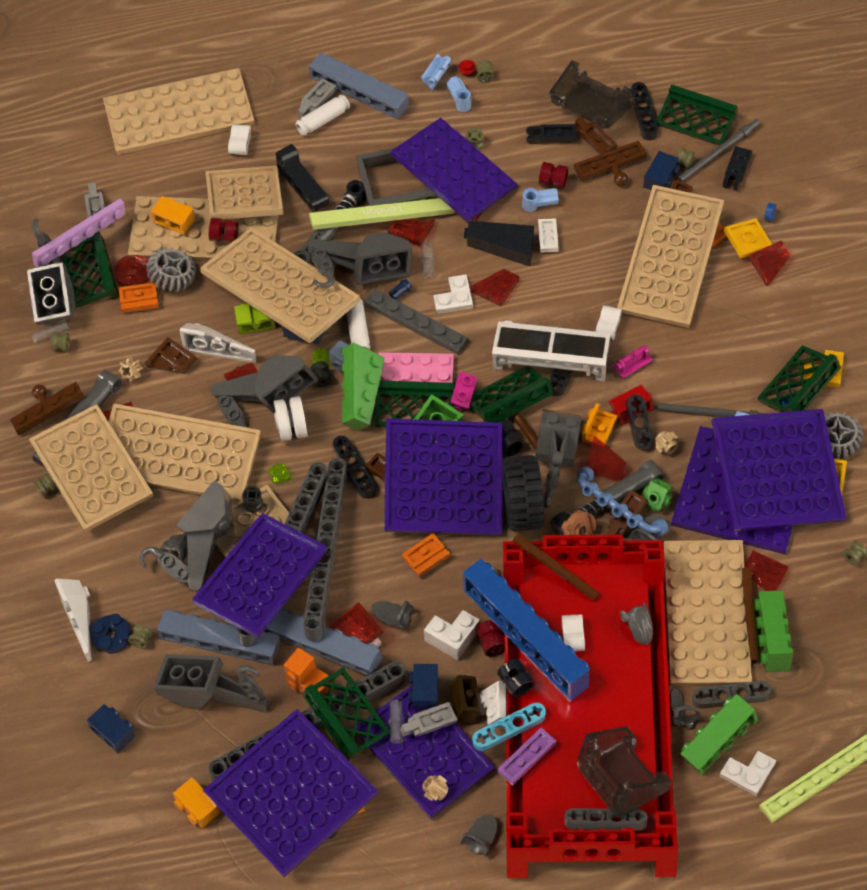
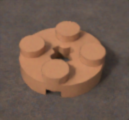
M577 510L569 517L568 521H564L562 531L564 535H592V531H596L595 518L585 511Z

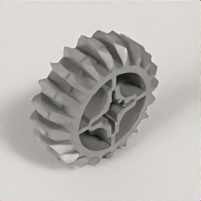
M165 247L163 250L158 249L157 252H153L148 259L146 267L151 283H156V287L161 286L163 290L169 289L170 292L173 289L178 292L180 289L185 290L186 287H190L196 274L195 261H192V256H187V252L182 253L180 249L174 250L173 247L170 250Z
M837 410L835 414H832L829 411L827 416H824L833 456H836V459H840V456L844 459L848 455L852 457L855 452L859 451L863 443L864 433L862 425H858V419L853 420V415L846 416V412L839 414Z

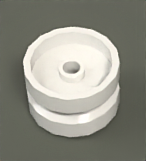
M300 396L290 398V410H287L284 399L274 400V417L281 442L291 440V428H294L298 439L308 437Z

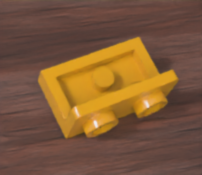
M596 403L594 409L590 408L587 416L588 421L583 423L580 434H582L583 443L604 449L618 420V416L600 410V404Z

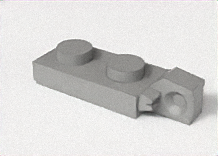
M322 78L301 99L298 117L302 118L322 106L337 91V86Z
M95 183L88 184L89 193L84 195L88 218L105 208L103 194L101 191L97 192Z
M450 702L413 714L408 719L409 723L401 725L400 732L403 737L413 733L415 736H421L454 724L458 719Z

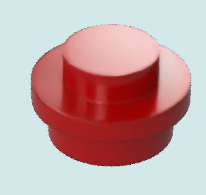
M463 60L458 66L463 76H471L476 70V64L471 60Z

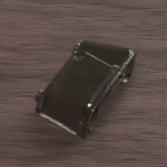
M571 60L549 91L551 102L597 124L601 129H609L633 106L632 89L624 86L622 90L619 87L614 90L588 77L586 71L582 73L578 69L579 63Z
M627 726L586 734L577 760L578 768L582 775L617 817L627 815L666 793L672 783L669 776L662 771L657 772L653 777L635 755L634 749L637 739Z

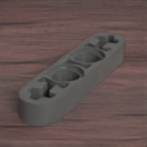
M765 681L698 688L693 692L692 703L700 709L721 707L729 697H734L736 691L740 689L747 692V696L742 698L747 703L764 702L770 697L771 686ZM759 688H762L763 691H765V694L762 695L761 692L758 691ZM718 692H724L727 695V698L725 700H719L716 697V694ZM699 695H702L704 698L703 702L698 698Z
M573 808L565 812L564 823L567 828L579 830V828H583V830L634 828V830L638 831L647 827L648 816L645 811L640 809ZM598 817L601 820L595 822L591 821L590 818ZM614 817H618L622 820L619 822H614L611 819Z

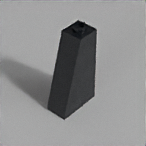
M469 221L468 228L464 229V239H467L468 247L531 266L534 226Z

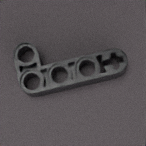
M293 144L275 152L279 172L313 213L330 203L326 193L300 163L299 153Z

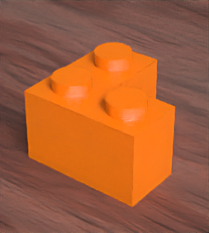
M297 648L283 665L287 686L293 691L301 692L302 695L306 687L311 684L315 685L329 676L315 666L314 657L300 648ZM322 686L318 688V691L321 695L326 696L331 688Z

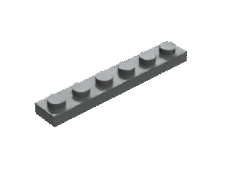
M376 289L373 290L364 302L365 306L457 355L468 342V337Z

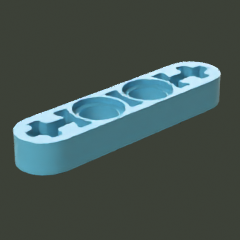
M533 703L476 731L472 738L474 748L478 751L488 750L542 723L546 716L545 707L540 703ZM534 710H536V712H540L539 717H537V715H533ZM516 718H521L524 724L516 727L512 722ZM502 727L506 730V733L498 736L494 733V730ZM478 738L485 739V744L478 742Z

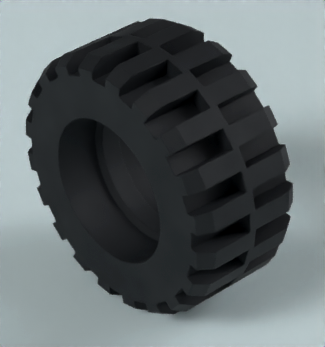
M534 455L506 457L502 461V482L509 529L514 532L540 529L544 526V497L538 459Z

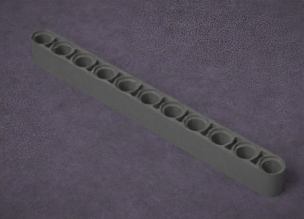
M342 458L332 459L328 466L316 540L327 546V552L311 571L303 621L305 637L309 641L320 640L324 632L347 483L346 462Z
M316 462L310 466L284 523L302 534H305L325 489L327 478L325 464ZM237 627L241 645L249 647L256 643L258 638L250 634L244 635L247 632Z
M392 662L355 683L361 692L366 693L364 696L371 703L405 683V667L400 662ZM396 672L401 673L399 676L392 675ZM377 682H382V683H383V684L380 685V686L375 685V683H377ZM341 690L332 695V697L343 700L345 691ZM348 692L346 701L357 703L358 696L355 693ZM331 702L330 708L334 712L341 713L342 705ZM345 705L344 714L349 715L355 712L357 707ZM311 708L301 712L309 721H313L312 724L319 731L325 728ZM275 727L213 760L209 765L211 780L214 781L221 775L215 774V771H226L235 760L241 758Z

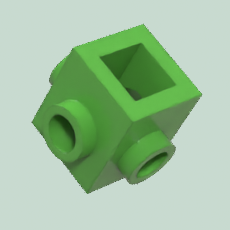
M658 478L652 480L645 487L642 494L648 500L647 507L655 511L661 510L665 506L668 507L672 499L670 494L674 486Z

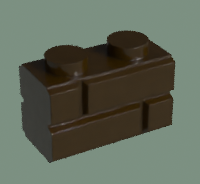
M457 675L454 682L449 686L452 708L458 719L457 723L472 724L481 714L476 677Z

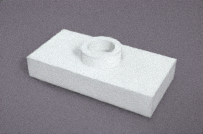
M556 218L538 219L540 253L559 252Z

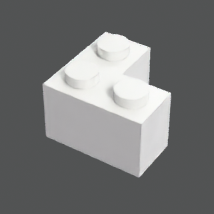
M462 610L452 625L435 615L424 629V641L458 661L476 637V628L480 625V620Z

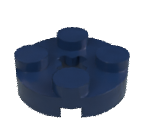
M119 614L104 616L92 624L91 639L97 650H102L108 654H115L127 647L131 629L128 622ZM109 631H115L112 638L106 635Z

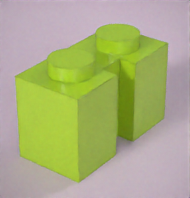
M249 304L234 306L239 335L276 329L275 321L253 306H249Z

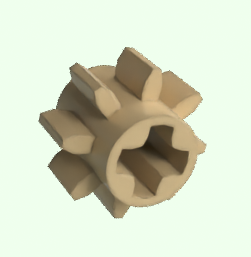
M129 357L120 362L122 366L118 371L121 373L122 379L128 378L129 382H131L135 378L141 377L139 372L143 367H141L139 360L136 361Z
M662 431L655 438V448L660 454L663 452L664 454H671L678 448V437L673 431L671 433L669 431Z
M436 775L429 776L422 786L423 791H425L424 796L430 801L433 799L435 801L437 799L442 800L448 792V785L445 784L447 780L441 775H438V777Z

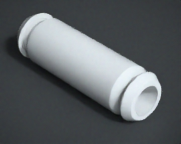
M339 95L303 116L300 121L297 120L295 123L298 132L301 135H307V133L315 131L343 114L345 110L350 108L348 99L344 95Z
M360 299V302L346 313L351 344L356 343L370 350L363 301Z

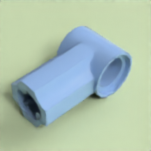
M457 76L450 78L447 82V88L456 103V109L460 112L469 111L471 109V92L466 89L461 78Z
M528 188L524 190L522 208L525 211L533 212L537 207L558 204L557 189L537 191L534 188Z

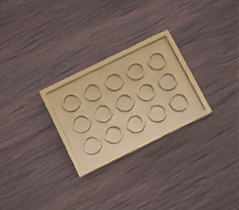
M97 404L29 438L30 444L84 532L153 497V492Z

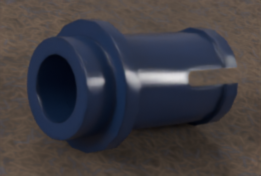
M407 279L400 280V284L389 291L388 294L391 298L397 300L406 292H410L412 285Z

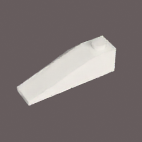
M187 323L180 328L182 346L190 353L256 363L257 361L254 349L207 326L198 323Z
M55 579L61 602L87 662H91L90 611L87 600L90 594L86 586L82 587L80 580Z

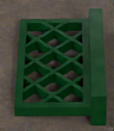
M671 84L669 94L656 123L658 126L720 146L724 143L731 125L737 117L738 106ZM670 100L678 102L679 106L671 109L669 106ZM694 107L696 111L687 115L684 108ZM682 110L684 116L676 119L673 113ZM710 112L713 117L704 120L701 114ZM669 114L673 121L668 123L661 121L664 116ZM698 115L701 122L692 125L689 118ZM725 117L729 121L726 124L720 125L718 119ZM687 120L688 127L682 128L679 126V122ZM715 120L718 127L709 130L706 124ZM703 125L706 132L697 133L694 128ZM720 130L722 137L718 140L713 138L711 134Z
M100 231L69 249L68 251H76L72 258L66 256V252L62 255L73 285L76 308L109 296L112 299L119 297L105 240ZM92 243L93 246L89 252L83 250L86 245ZM80 253L86 255L82 262L76 260ZM91 257L96 259L93 266L87 264ZM74 263L80 265L76 272L70 270ZM84 267L90 269L86 276L80 274ZM94 272L100 273L97 280L91 279ZM77 277L83 279L80 286L74 285ZM87 282L94 284L90 291L84 289ZM98 286L104 288V292L94 293ZM81 292L87 294L84 299L78 301L77 297Z
M802 345L757 397L758 401L782 412L805 411L840 370L841 367L837 356L831 353L827 356ZM803 353L810 355V358L800 360ZM816 361H824L821 365H814V362ZM812 363L811 368L801 369V365ZM793 367H799V371L788 372ZM813 373L810 378L803 379V375ZM800 376L801 381L790 383V378ZM787 379L788 384L777 387L780 381ZM802 386L798 392L792 393L791 388ZM789 389L790 394L779 396L780 391ZM776 393L775 398H766L768 394ZM791 399L786 407L780 404L781 401Z
M527 365L473 393L469 406L484 422L499 423L553 395L550 380L546 376H540L531 366ZM530 373L529 377H522L523 375ZM509 382H514L513 385H505ZM519 382H527L526 385H518ZM493 390H497V393H490V392L493 391ZM486 399H494L493 402H485Z
M380 380L377 391L375 427H386V422H380V416L385 411L392 417L391 419H398L404 412L411 419H414L417 414L413 416L407 409L414 403L421 409L423 406L418 400L422 397L429 398L431 394L439 399L449 398L448 405L452 407L453 404L450 402L454 392L453 383ZM381 396H390L393 401L385 406L381 402ZM403 396H408L412 401L404 407L398 400ZM395 403L402 408L396 415L389 410Z
M344 667L315 685L311 684L305 688L302 695L348 761L390 734L389 729ZM342 675L347 681L346 687L336 685L335 679ZM322 686L331 688L329 697L321 695L318 688ZM333 689L345 691L344 699L333 698ZM348 692L355 693L358 696L357 703L346 701ZM331 702L342 704L341 713L332 711L330 708ZM345 705L357 707L355 716L344 714ZM359 708L368 710L370 713L369 719L358 717ZM343 718L354 721L353 729L345 728L342 725ZM357 721L368 724L367 733L355 730ZM371 725L379 726L383 732L379 735L370 734ZM354 735L366 737L365 743L358 747L354 741Z

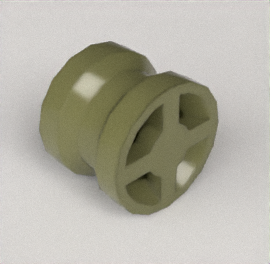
M481 61L476 65L478 81L488 83L494 79L492 62Z
M471 128L466 132V140L478 150L484 144L483 132L479 128Z
M681 147L677 154V158H679L678 165L682 164L685 168L689 169L693 164L695 152H688L685 148Z
M53 332L51 349L55 351L62 349V351L67 352L70 346L69 333L59 334L58 332Z
M48 473L44 474L43 478L33 481L42 497L47 496V493L57 490L54 481Z
M853 541L850 544V548H846L842 554L849 564L857 566L860 563V559H864L867 556V550L860 542Z
M134 625L132 629L133 634L129 636L128 642L137 648L144 649L148 644L147 639L152 636V631L143 625Z

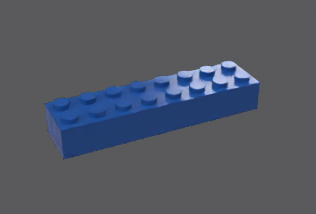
M481 558L463 572V591L570 702L589 687V665L576 656L571 646H566L562 642L561 636L549 628L545 619L539 618L535 614L530 604H525L521 600L520 594L508 586L504 577H499L495 573L490 563H485Z

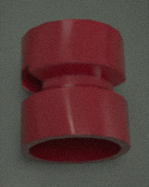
M543 162L539 175V185L550 186L553 184L554 188L564 190L569 167L558 165L555 168L552 163Z
M212 217L208 231L209 241L220 242L224 240L225 243H232L238 238V220L227 219L223 221L222 218Z
M492 620L481 623L476 628L479 640L482 642L481 646L485 656L495 657L505 653L504 636H502L504 632Z

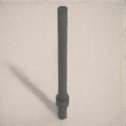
M755 119L750 124L741 127L738 133L678 176V180L684 182L741 138H746L753 129L760 125V121Z
M658 403L659 411L721 417L735 416L738 411ZM750 410V412H748V411H741V412H744V413H747V414H750V415L769 414V413H758L757 410Z

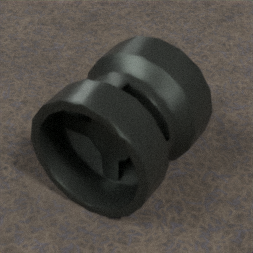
M319 361L311 365L310 369L318 378V381L314 383L316 387H326L332 383L333 379L329 373L327 362Z
M255 486L247 487L242 493L244 507L248 512H258L263 507L262 493Z

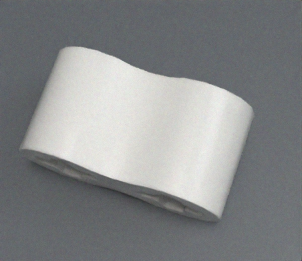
M232 125L228 144L229 154H248L251 126Z
M603 305L596 331L602 330L610 333V340H614L620 323L622 309Z
M582 614L562 615L563 643L566 646H571L574 651H585Z

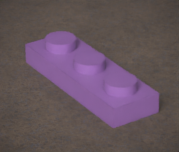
M540 728L498 768V773L511 785H514L556 745V740L543 728Z

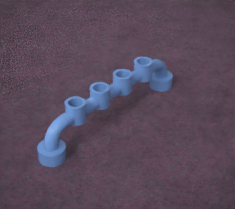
M583 467L577 471V482L583 487V494L585 496L594 495L597 497V503L601 507L610 506L615 517L624 516L630 528L638 526L640 529L653 533L656 536H661L668 532L669 527L665 520L659 519L649 525L643 521V517L640 514L634 515L630 512L626 504L617 503L613 500V496L610 493L600 491L598 485L594 482L589 483L594 478L593 470L590 467Z

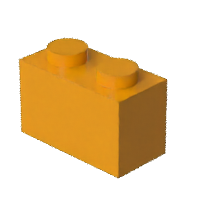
M161 196L151 211L153 223L185 235L195 220L193 208Z
M191 777L173 792L174 804L181 812L184 810L188 814L187 818L194 826L198 824L203 829L221 812L204 793V789Z

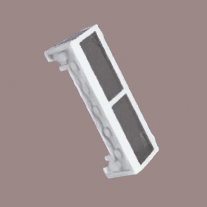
M498 321L492 350L493 370L502 371L503 366L507 364L509 368L512 367V364L584 371L586 376H590L592 373L596 376V381L605 382L610 333L602 330L595 332L519 324L512 321Z

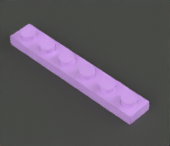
M121 199L116 200L32 252L33 264L37 268L47 265L50 261L63 255L80 242L92 237L96 232L121 219L125 215L124 202Z

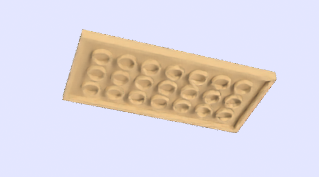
M239 68L103 98L117 156L230 131L233 124L255 125Z
M653 185L617 308L622 309L623 314L686 328L690 327L724 200Z
M136 196L128 250L129 259L148 260L153 252H157L158 249L163 250L166 247L170 250L173 247L174 250L180 249L182 253L187 252V256H192V261L208 262L230 244L225 243L224 240L220 242L209 241L210 211L208 198L166 197L172 198L183 205H189L194 210L195 220L185 235L153 223L151 211L161 197ZM279 215L232 219L238 220V237L252 227L276 243Z
M252 227L200 268L203 275L308 343L314 341L360 302L358 294L336 280L328 288H321L315 285L313 282L315 279L321 283H325L328 280L315 267Z
M113 404L108 422L148 486L202 495L211 483L216 480L230 494L231 501L239 502L243 499L242 493L248 486L261 437V430Z
M743 540L664 541L670 686H720L752 682L741 571L744 568Z

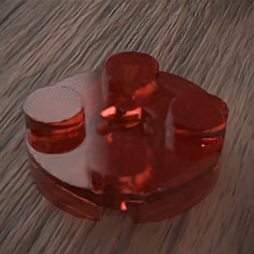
M140 255L121 258L114 268L118 284L124 287L147 283L150 278L147 275L146 267L148 260ZM130 270H131V271L136 270V273L130 274L129 271H130Z

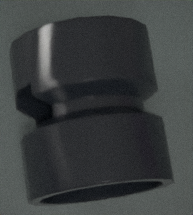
M505 420L500 422L502 423V455L509 457L518 453L523 448L524 441L517 433L512 422Z
M512 659L506 662L497 671L502 682L507 684L506 688L513 698L526 694L535 685L530 674L525 672L526 668L520 659Z

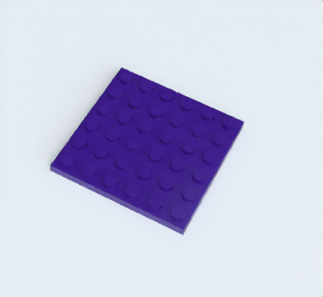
M823 409L720 417L711 420L733 532L842 522L847 519Z
M386 418L384 532L501 536L502 423Z
M700 426L672 517L671 526L726 540H743L745 545L786 554L793 526L733 532L714 432L711 428Z
M298 709L292 712L203 790L283 878L379 794L378 790Z

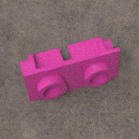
M641 346L626 357L618 360L612 367L624 379L653 361V359L648 354L650 352L648 346Z
M459 372L450 402L453 404L454 409L460 412L463 408H469L478 377Z

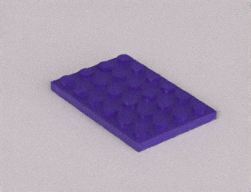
M439 118L394 148L391 152V155L467 222L516 189L517 186L514 180L442 118Z
M262 513L193 597V604L259 638L327 552V546Z
M412 684L376 711L389 729L390 734L368 748L425 814L432 819L494 772L495 767L481 751L474 748L472 741L456 723L421 736H415L413 733L403 737L400 732L401 725L409 723L408 719L413 714L425 711L413 710V703L409 702V690H413ZM361 722L356 726L355 730L367 733L368 724ZM371 725L370 734L379 735L383 732L379 726ZM357 735L365 743L366 737ZM436 775L438 777V775H441L447 780L445 784L448 785V792L442 800L437 799L435 801L433 799L430 801L424 796L423 783L429 776Z

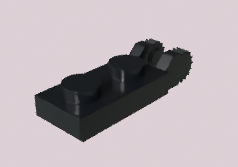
M545 124L529 126L526 129V133L529 135L526 141L529 144H538L540 142H576V124Z
M735 146L725 172L722 187L727 188L729 180L732 179L735 180L733 190H738L751 159L752 150Z

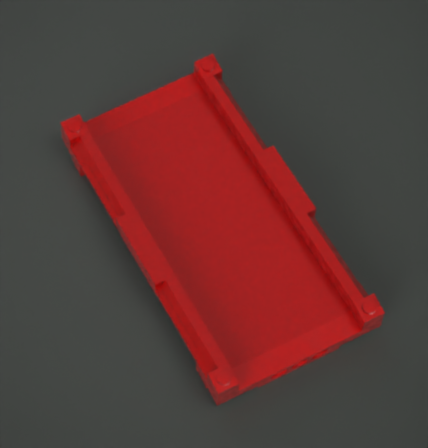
M623 534L543 535V541H530L598 591L599 594L594 600L579 591L513 541H503V577L507 581L508 586L520 594L521 600L525 604L528 603L533 607L535 614L539 618L545 619L549 628L561 636L562 642V615L582 614L585 651H575L580 660H584L590 667L589 687L570 702L504 633V664L512 659H520L526 668L525 672H528L535 682L530 691L517 698H513L506 688V716L533 703L542 704L546 710V716L542 723L505 741V759L510 758L540 728H543L556 740V745L514 785H511L506 780L507 878H528V862L654 861L655 877H676L678 843L673 797L663 541L623 540ZM643 602L646 603L653 626V637L648 645L639 644L634 639L632 631L629 629V623L623 622L620 619V611L628 613L632 608L639 605L643 607ZM534 710L533 715H537V717H539L540 712H536V710ZM516 718L512 723L514 726L520 727L524 724V721L521 718ZM573 808L640 809L647 813L648 818L647 827L638 831L634 830V828H621V830H604V828H600V830H583V828H579V830H573L565 826L564 815L567 810ZM598 817L590 818L591 821L595 822L601 820ZM614 817L611 820L614 822H619L622 819Z

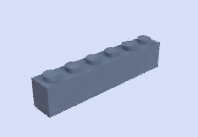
M319 53L309 66L310 78L318 82L323 78L336 85L337 91L397 120L409 107V95L406 92L398 90L388 83H383L373 76L364 74L344 62H339L329 55Z
M282 608L265 629L266 632L275 633L284 642L367 676L376 671L383 657L378 646L372 643L367 645L355 636H345L342 631L338 629L330 630L325 625L322 638L318 641H309L305 637L304 616L301 614L296 616L286 608Z
M164 610L157 629L160 640L274 666L281 645L279 636L275 633L263 632L254 645L245 647L239 642L236 626L230 623H221L216 619L200 618L195 614H182L177 610Z

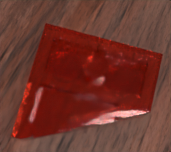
M418 218L394 220L388 229V233L408 240L409 243L421 246L435 225V219L429 218V222H418Z
M778 241L749 256V260L766 287L770 285L788 261L790 253L783 242Z
M502 269L472 285L470 292L502 306L519 282L520 276Z
M594 436L586 467H590L595 476L615 481L622 480L627 463Z
M754 550L744 565V568H751L754 582L759 587H762L764 591H777L789 569V566Z
M359 602L328 625L331 630L338 629L345 636H355L367 645L384 633Z

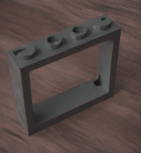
M394 148L356 156L357 168L361 182L364 184L365 198L368 206L439 198L428 188L373 199L365 168L398 162L391 155Z

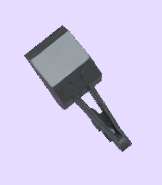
M35 218L33 220V231L38 246L42 247L52 240L48 234L40 232L38 227L39 220ZM60 256L50 261L47 265L27 270L34 322L37 325L73 318L76 307L74 289L66 265L60 262Z
M386 232L367 235L362 243L311 239L308 242V252L312 254L311 258L317 271L328 280L325 283H321L315 279L313 282L321 288H328L334 284V265L332 262L353 269L357 285L409 276L412 246L408 240Z
M274 355L259 367L258 372L225 382L215 383L212 385L210 392L215 398L219 399L218 407L230 424L246 427L244 414L235 400L262 401L272 413H275L274 400L284 399L287 404L291 397L299 395L318 381V378L299 356Z
M542 409L535 456L538 461L550 463L545 486H547L545 508L550 507L554 487L558 485L561 466L573 467L580 431V415Z
M214 480L177 523L178 528L187 536L188 566L175 555L161 551L156 547H147L141 552L139 557L140 564L146 567L147 565L144 562L145 556L150 553L153 554L163 570L178 582L188 583L189 588L197 593L205 584L217 538L226 535L233 523L231 496L226 489Z
M166 654L153 687L158 695L183 707L201 708L209 700L266 712L270 704V700L264 696L263 689L255 681V677L246 674V672H251L259 676L260 673L250 666L238 667L237 675L239 681L236 682L220 673L224 663L220 657Z

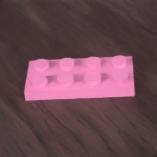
M379 353V355L385 357L380 380L453 383L454 354Z

